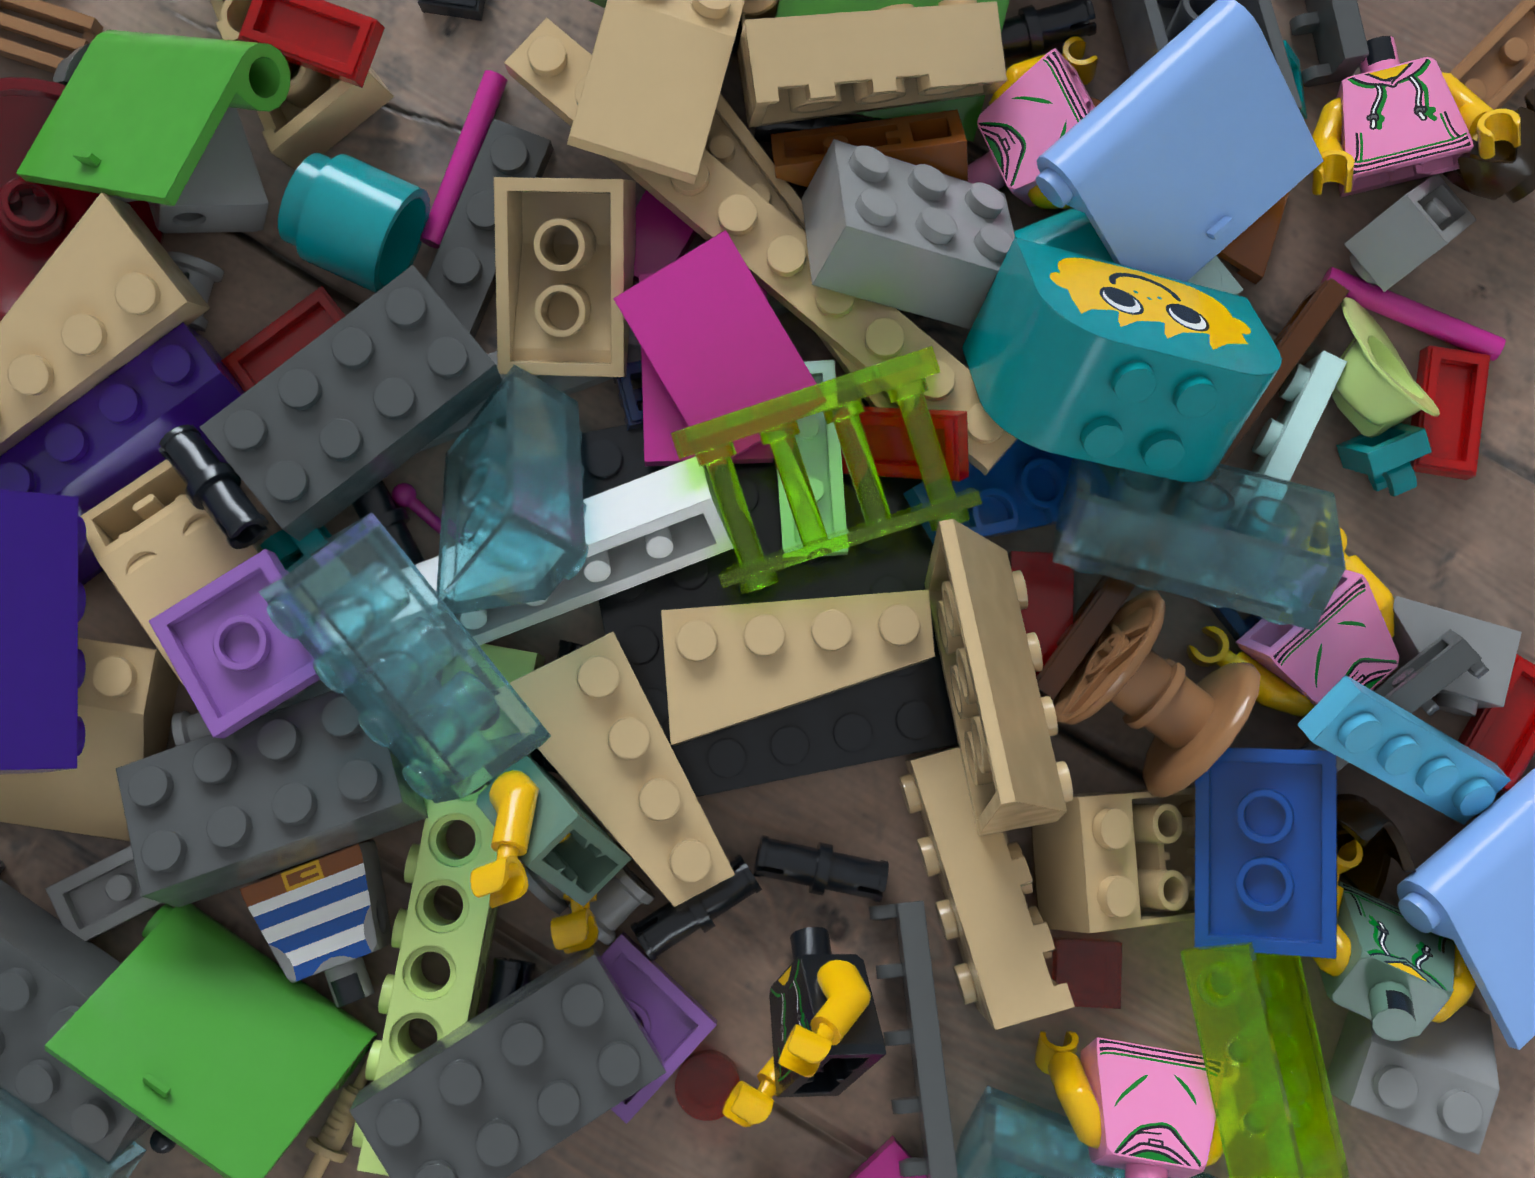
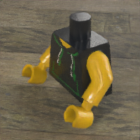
M823 927L803 928L793 932L790 936L793 962L773 983L769 994L773 1056L757 1074V1079L760 1082L758 1089L744 1081L738 1082L729 1094L722 1110L725 1117L742 1127H751L754 1124L765 1121L772 1111L774 1104L772 1098L774 1095L777 1097L839 1096L886 1055L885 1043L864 960L856 954H832L829 932Z

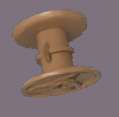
M1150 590L1140 593L1120 607L1054 698L1053 705L1058 724L1075 725L1093 716L1108 702H1111L1126 713L1123 716V721L1132 729L1144 727L1152 733L1154 738L1146 753L1142 777L1148 792L1152 796L1165 798L1188 787L1207 772L1229 748L1249 718L1259 694L1261 674L1251 663H1229L1209 673L1197 684L1185 676L1186 668L1179 662L1175 663L1170 658L1164 660L1152 650L1163 626L1166 604L1157 590Z

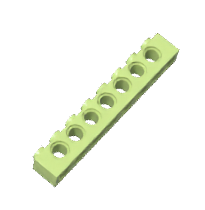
M482 644L446 658L442 675V689L450 691L445 716L438 715L436 717L430 736L429 751L431 754L437 755L433 780L425 779L421 787L428 818L424 822L421 843L412 844L405 864L404 881L412 883L408 909L400 908L393 926L391 946L400 949L395 974L388 973L382 985L378 1011L381 1014H386L387 1017L382 1040L375 1039L371 1046L366 1064V1080L375 1081L424 1050L417 1047L410 1038L409 1025L412 1019L419 1018L430 1022L436 1029L438 1041L478 1015L498 907H490V894L480 898L473 894L470 877L473 869L497 860V852L491 848L495 827L476 804L478 795L487 785L485 784L476 793L470 792L461 785L458 771L461 763L472 755L479 757L486 764L491 758L502 752H510L516 758L527 754L530 739L501 706L498 720L486 729L479 728L473 722L470 709L473 701L480 694L492 692L544 666L545 656L538 653ZM456 820L468 823L474 830L475 846L468 856H459L453 853L447 845V830ZM440 886H450L460 894L463 901V910L457 920L444 919L437 913L434 907V896ZM426 952L439 953L448 961L450 977L446 984L438 985L431 983L423 975L421 963ZM355 1122L352 1146L361 1148L357 1170L389 1176Z

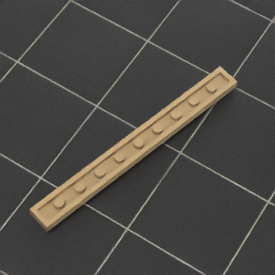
M546 18L508 57L504 64L511 77L572 127L592 55ZM704 149L694 185L609 158L706 241L726 230L756 282L905 408L967 411L969 462L985 476L1016 442L1017 438L1001 428L983 408L970 370L899 310L812 285L806 233Z

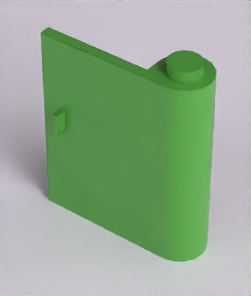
M119 30L101 32L92 40L16 174L28 182L99 194L102 192L111 196L175 206L228 107L270 112L279 108L285 101L290 89V70L287 60L279 49L266 43Z
M192 903L179 908H173L171 905L165 904L152 916L142 932V937L145 939L45 1044V1051L224 1178H266L334 1089L336 1091L340 1089L352 1075L367 1051L371 1048L378 1033L341 1007L336 1008L335 1003L302 980L291 983L278 963Z

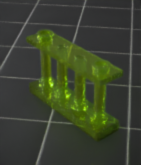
M932 346L671 433L679 459L695 454L699 467L706 465L738 564L722 569L718 575L722 588L738 583L742 594L752 592L779 582L776 571L927 521H929L931 530L937 531L939 521L954 519L959 523L970 520L967 508L982 504L979 491L969 488L955 493L923 392L929 391L925 377L940 373ZM886 390L890 402H898L929 498V502L892 514L859 417L860 413L865 412L861 399ZM823 412L826 424H834L865 519V523L828 535L795 438L796 434L801 433L797 420ZM759 433L762 445H770L802 542L801 544L767 555L763 554L731 456L737 454L733 441Z
M1252 942L1188 948L1180 951L1229 1178H1349L1350 1175L1301 957L1254 953Z

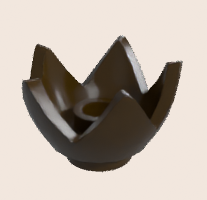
M1532 88L1524 96L1526 108L1519 107L1515 111L1519 114L1521 121V145L1515 148L1509 141H1495L1494 157L1483 159L1478 155L1464 153L1457 159L1459 169L1442 174L1462 190L1490 200H1495L1505 194L1512 203H1515L1535 190V90Z
M1337 794V854L1344 844L1354 839L1361 844L1363 850L1361 862L1356 867L1342 873V875L1354 888L1379 899L1387 879L1391 857L1398 862L1404 872H1416L1412 858L1400 831L1378 807L1371 805L1365 798L1358 795Z

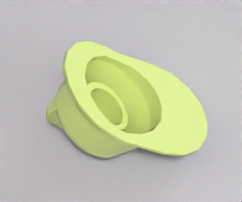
M1345 297L1341 306L1344 317L1355 337L1340 357L1347 361L1332 392V397L1339 410L1362 435L1370 438L1381 435L1420 410L1431 416L1438 417L1440 415L1438 407L1414 381L1397 350L1380 325L1358 302L1352 298Z

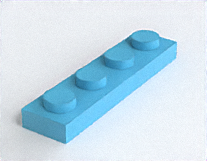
M1347 675L1297 724L1312 743L1463 825L1474 815L1486 810L1494 801L1495 795L1511 781L1491 760Z

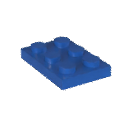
M1229 747L1207 772L1195 780L1194 948L1336 959V755L1327 750Z

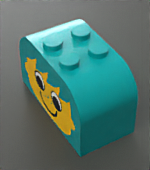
M1016 237L962 346L983 408L1001 428L1015 438L1046 452L1182 482L1202 481L1214 473L1282 363L1277 346L1246 297Z

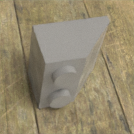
M1463 1005L1446 1021L1441 1023L1431 1021L1419 1036L1409 1037L1401 1041H1389L1375 1033L1372 1027V1020L1348 1010L1323 1090L1352 1107L1479 1155L1500 1090L1490 1014Z

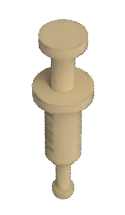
M370 1050L364 1056L366 1060L354 1084H348L347 1087H343L319 1136H309L305 1146L314 1152L315 1155L303 1178H322L330 1160L344 1163L348 1153L342 1147L355 1123V1119L349 1110L358 1091L363 1089L368 1081L365 1078V1071Z

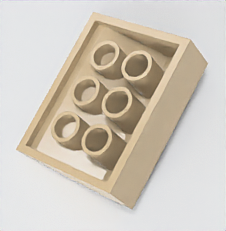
M954 519L939 521L924 584L925 589L929 590L931 617L978 836L1057 822L1067 812L1065 802L1073 801V787L1065 761L1056 762L1050 736L1058 734L1057 717L1051 697H1041L1035 672L1042 671L1043 660L1038 637L1035 632L1026 633L1021 614L1022 609L1028 608V594L1024 576L1021 570H1011L1008 553L1005 549Z
M78 638V649L82 650L86 662L85 678L81 687L78 688V716L84 722L86 736L83 751L77 756V769L0 775V822L130 841L116 768L166 751L179 679L157 649Z

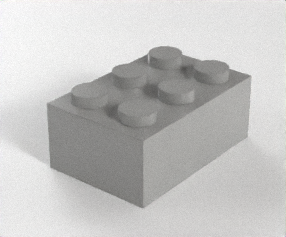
M835 139L832 141L802 197L812 285L970 330L1015 238L1005 193L999 192L991 185L982 182L973 184L942 174L930 165H914L885 156L879 150L870 146L861 145L857 147Z

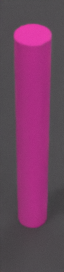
M491 70L484 71L432 205L429 218L420 236V241L430 247L438 249L505 90L508 81L497 72Z
M1332 266L1328 269L1322 280L1323 282L1324 280L1328 281L1330 278L1334 279L1349 290L1345 297L1354 299L1362 307L1466 351L1490 355V361H1495L1505 346V338L1390 290L1383 292L1379 286L1368 283L1361 278Z

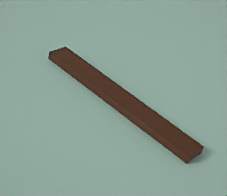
M1330 278L1328 281L1324 280L1303 299L1274 339V343L1282 358L1279 370L1214 473L1209 478L1198 482L1176 480L1170 482L1073 616V625L1071 624L1056 643L1058 647L1045 663L1042 671L1036 675L1041 697L1050 696L1054 700L1348 294L1349 290Z

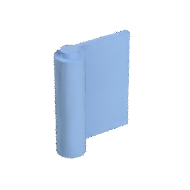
M1217 0L1038 157L1037 166L1040 174L1036 177V183L1043 195L1056 207L1063 208L1067 204L1086 214L1114 263L1187 282L1324 160L1255 18L1236 0Z
M1535 768L1416 868V872L1409 874L1397 885V894L1400 900L1398 907L1403 917L1411 926L1423 933L1432 932L1454 941L1508 1046L1520 1050L1535 1036Z

